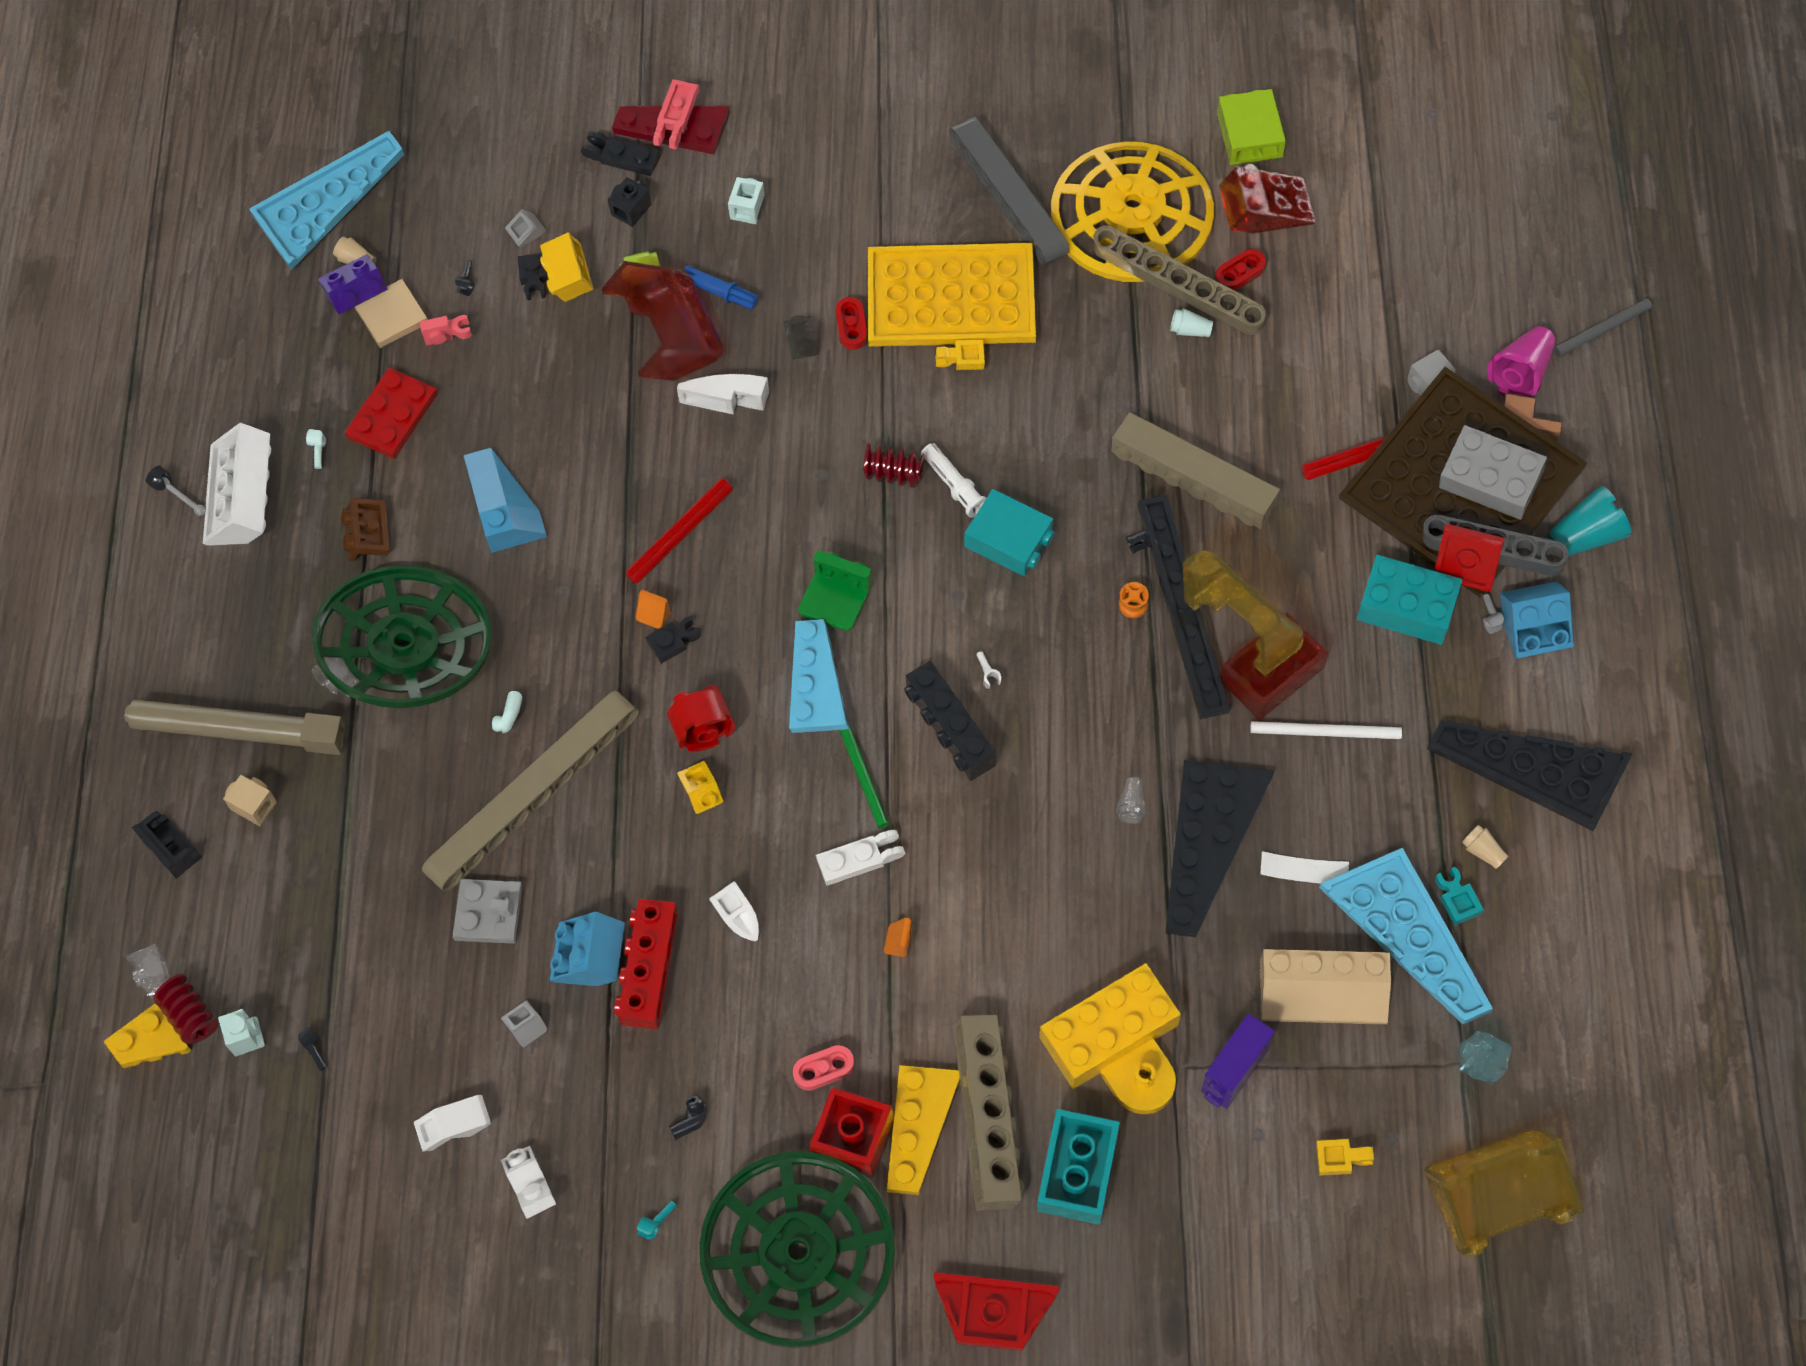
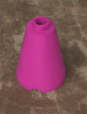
M1534 327L1491 358L1487 366V375L1491 384L1494 381L1500 387L1497 390L1504 396L1511 394L1523 397L1537 394L1556 343L1554 334L1545 327Z

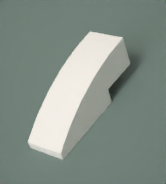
M724 374L701 377L679 383L677 392L679 402L682 404L734 414L736 405L763 411L769 395L767 377Z

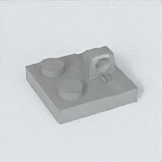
M460 879L453 930L454 940L515 944L523 887L521 882Z

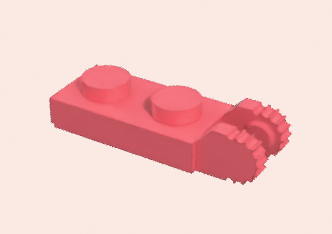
M672 80L657 119V127L653 138L654 145L660 146L662 144L665 130L668 129L672 130L669 147L677 149L681 140V134L684 133L699 93L698 84Z

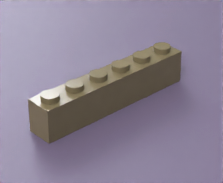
M1131 412L1128 413L1112 437L1111 452L1119 459L1130 461L1138 465L1144 472L1153 473L1163 478L1169 485L1178 486L1188 491L1194 498L1203 499L1213 504L1219 511L1230 513L1240 518L1246 525H1254L1261 529L1278 503L1279 488Z

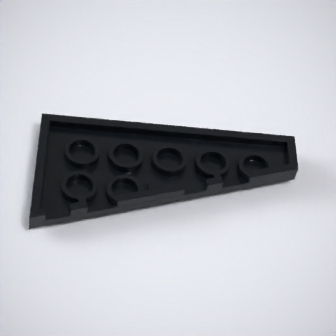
M1441 720L1427 747V750L1591 831H1594L1633 754L1628 752H1622L1621 754L1607 752L1605 748L1593 747V749L1575 746L1574 743L1530 735L1520 737L1509 735V732L1501 730L1491 732L1480 730L1477 726Z
M1184 760L1165 934L1188 937L1197 936L1275 771Z

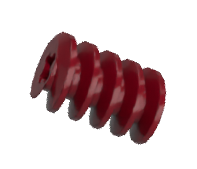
M868 443L863 460L865 478L871 480L875 474L876 480L882 482L885 476H887L888 483L893 484L898 477L900 486H904L909 479L910 487L915 488L922 476L925 454H922L920 460H916L915 451H912L910 456L905 458L904 449H901L898 455L894 456L893 447H889L887 453L883 454L881 445H878L876 451L872 452L871 445Z
M177 974L166 980L157 989L153 998L154 1003L160 1007L161 1013L173 1025L174 1031L179 1034L180 1040L183 1043H198L215 1032L218 1027V1021H210L213 1013L209 1010L204 1011L206 1004L203 1001L198 1002L200 995L197 992H192L193 985L191 983H185L187 981L186 975Z

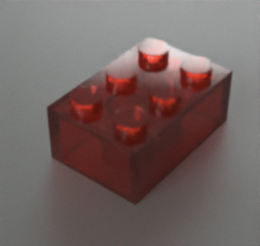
M1286 613L1221 665L1220 677L1222 684L1260 721L1325 668L1328 652L1291 615Z

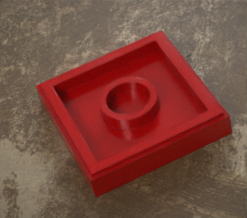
M1446 524L1434 571L1462 579L1461 585L1491 592L1505 538Z

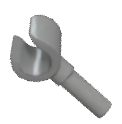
M1485 594L1483 599L1489 616L1483 619V623L1487 632L1493 634L1502 630L1504 617L1502 613L1496 611L1490 594Z

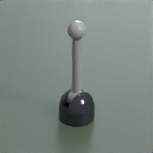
M156 466L148 473L145 482L150 487L158 491L167 488L192 507L196 515L202 516L205 514L206 509L203 505H197L171 485V476L163 467Z

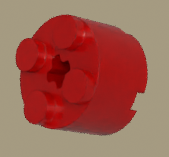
M716 685L707 686L703 690L691 694L689 692L677 694L673 698L674 704L667 712L668 720L680 749L683 750V747H686L688 752H699L713 748L720 744L718 741L720 737L726 735L728 739L736 728L724 696Z

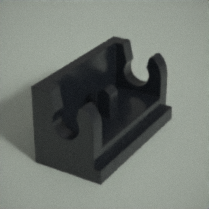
M155 811L139 824L131 827L176 879L202 858L199 852L171 823L165 814L161 816L158 811Z

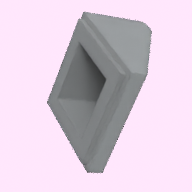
M521 209L505 227L519 247L528 244L546 232V229L537 217L524 209Z
M527 1000L501 1018L522 1047L527 1046L547 1031V1027L541 1017Z

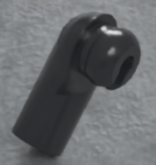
M690 1096L686 1101L687 1109L684 1119L669 1125L675 1140L700 1129L707 1108L706 1103L700 1096Z

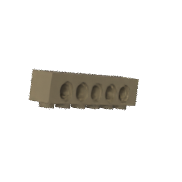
M997 1015L960 1016L953 1025L960 1075L959 1080L976 1211L1013 1209L1024 1197V1183L1018 1176L1017 1167L1020 1164L1019 1149L1014 1146L1013 1136L1016 1133V1122L1014 1117H1011L1009 1108L1012 1101V1092L1010 1086L1006 1085L1005 1078L1008 1062L1006 1056L1002 1055L1003 1027L998 1025ZM976 1045L984 1047L988 1055L980 1054L977 1051ZM980 1076H986L991 1081V1086L983 1084ZM984 1106L992 1108L995 1112V1117L987 1115ZM988 1137L995 1138L999 1143V1148L992 1147ZM992 1168L1000 1170L1004 1179H997L992 1173Z

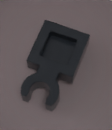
M542 253L517 256L521 285H525L524 292L527 300H531V292L534 290L540 291L542 299L546 297L543 282H547L548 274L540 261V257L543 256Z
M691 617L684 618L676 629L669 623L645 637L646 642L661 664L685 651V641L693 642L701 637L699 628L692 632L686 631L688 627L693 625Z

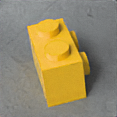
M568 232L540 245L543 255L540 257V261L548 274L547 286L552 295H557L561 300L567 302L593 290L582 245L574 236Z

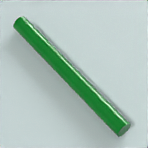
M849 724L850 729L839 731L877 827L882 829L887 827L889 822Z

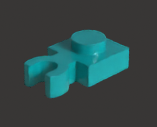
M1453 867L1449 872L1453 881H1445L1441 873L1436 875V885L1441 890L1446 891L1440 900L1454 926L1483 914L1484 909L1470 883L1465 886L1460 885L1461 875L1457 868Z

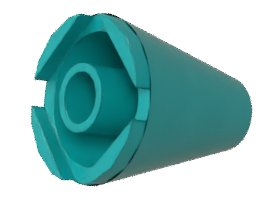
M1601 486L1589 494L1547 533L1548 540L1562 543L1567 548L1569 557L1624 540L1631 536L1632 529L1623 509H1618L1613 503L1616 498L1606 487Z

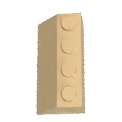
M1263 949L1260 960L1261 1021L1387 1024L1391 989L1390 953Z

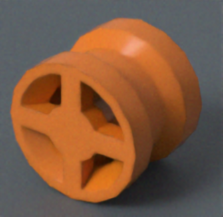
M1130 582L1125 584L1121 588L1119 595V609L1126 617L1139 618L1147 611L1149 592L1141 583Z

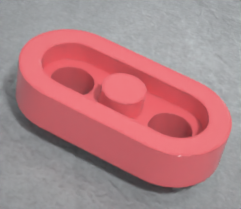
M836 1045L803 1057L793 1067L794 1081L799 1088L811 1091L844 1079L854 1069L853 1054L848 1048ZM837 1060H842L844 1066L838 1069L833 1066V1063ZM807 1071L815 1073L814 1078L810 1080L805 1079L803 1076Z

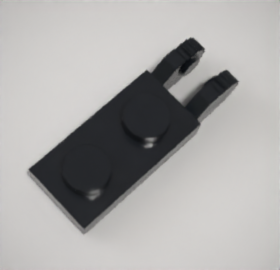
M590 131L587 136V140L592 146L586 144L581 149V153L586 158L599 161L604 165L651 176L660 156L659 149L610 136L607 137L603 133Z

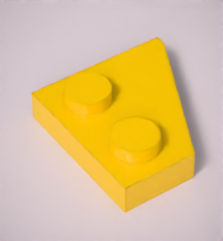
M153 1004L103 1041L123 1068L139 1065L143 1061L153 1062L161 1060L163 1056L175 1053L188 1054L191 1051L188 1045L180 1040L179 1034L174 1031L173 1025L167 1021V1017L161 1013L160 1007L156 1004Z

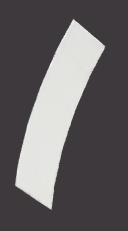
M1262 851V875L1294 881L1323 883L1349 871V862L1295 858Z

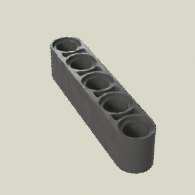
M1442 515L1430 516L1424 523L1422 539L1424 544L1433 550L1439 551L1443 535L1433 536L1429 531L1433 528H1438L1444 532L1445 525L1450 524L1505 538L1498 562L1499 565L1547 576H1556L1563 572L1568 559L1567 548L1557 541ZM1526 548L1531 552V555L1521 556L1516 550ZM1556 555L1561 561L1551 563L1546 559V556Z

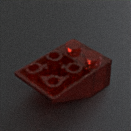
M1236 166L1219 184L1230 230L1255 234L1313 225L1315 223L1306 185L1302 177Z

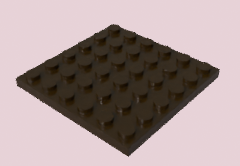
M1444 367L1339 494V499L1435 566L1439 551L1428 548L1422 539L1424 523L1430 516L1442 515L1532 535L1586 468L1587 462L1447 367ZM1464 425L1547 457L1544 471L1522 520L1439 488L1441 474ZM1433 528L1429 531L1433 536L1443 535V531L1438 528ZM1498 564L1494 580L1506 566ZM1464 586L1479 598L1486 592Z

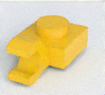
M955 340V348L937 347L935 355L936 367H948L956 363V370L984 369L983 340Z
M1349 1139L1316 1141L1319 1176L1352 1174V1164L1358 1166L1373 1165V1147L1350 1148Z

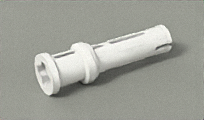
M935 443L928 444L922 450L921 456L923 453L925 454V460L949 486L951 497L965 507L968 517H975L986 497L981 496L975 490L974 483L970 479L964 478Z

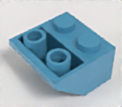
M1557 581L1500 593L1502 615L1504 617L1503 623L1516 658L1574 647L1570 593Z
M596 911L559 922L555 932L556 943L554 955L550 963L551 974L549 981L589 986H600L615 982L625 922Z

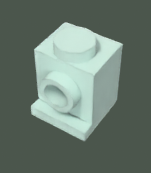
M736 178L728 202L730 219L757 224V216L765 195L763 182L752 178Z
M243 1009L218 1017L225 1045L235 1057L265 1046L257 1017L249 1018Z

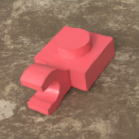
M460 315L451 320H448L447 316L419 322L426 346L438 345L445 341L453 340V335L461 339H467L472 336L470 327L461 328L463 325L469 324L467 315Z

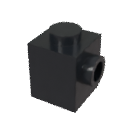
M628 177L621 184L615 186L611 196L608 198L611 216L631 227L638 222L652 205L648 187L644 183L634 181Z

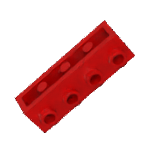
M638 899L637 909L632 908L630 927H633L632 938L627 937L625 943V956H628L626 967L622 966L619 978L620 985H623L622 994L616 997L614 1014L618 1015L621 1026L656 1030L659 1028L678 917L675 902Z

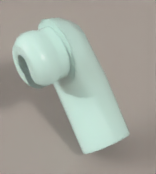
M509 692L503 716L496 715L493 717L492 729L495 732L502 731V733H507L511 730L519 714L522 702V695L519 692Z

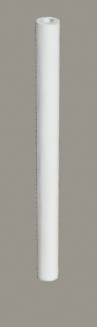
M1251 721L1250 733L1401 739L1402 727Z

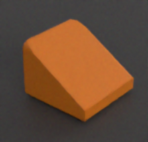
M641 590L636 620L656 629L662 628L671 613L668 600L646 590Z
M903 918L889 925L884 946L885 954L900 957L907 956L912 933L910 918Z

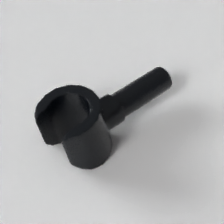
M471 261L465 262L461 277L458 276L455 279L457 293L465 296H470L474 288V282L468 279L472 266Z
M308 1026L299 1034L298 1040L308 1050L319 1070L322 1071L327 1066L314 1046L320 1037Z

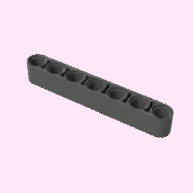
M973 116L949 128L950 137L958 151L1025 243H1032L1033 254L1038 261L1045 266L1067 255L1069 247L1066 239L979 120Z

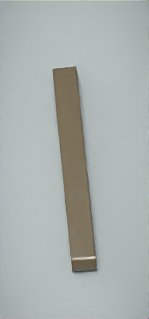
M618 691L608 694L433 853L424 863L422 872L443 892H447L460 882V879L465 878L624 732L639 714L638 709Z

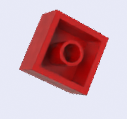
M831 1087L810 1143L811 1152L839 1159L856 1169L859 1173L873 1177L894 1121L892 1106Z

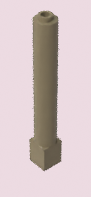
M136 699L130 705H127L124 714L125 721L128 722L131 729L304 747L306 752L341 755L347 731L341 716L306 713L305 717Z

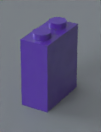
M1249 1013L1246 1015L1205 1074L1201 1092L1205 1094L1204 1098L1216 1107L1223 1106L1226 1109L1230 1107L1269 1051L1275 1031Z

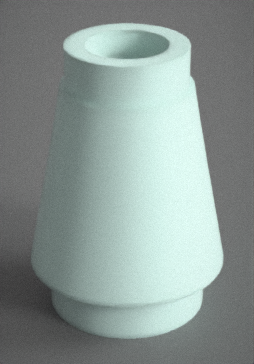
M1185 308L1182 310L1175 309L1170 331L1182 336L1209 337L1213 321Z

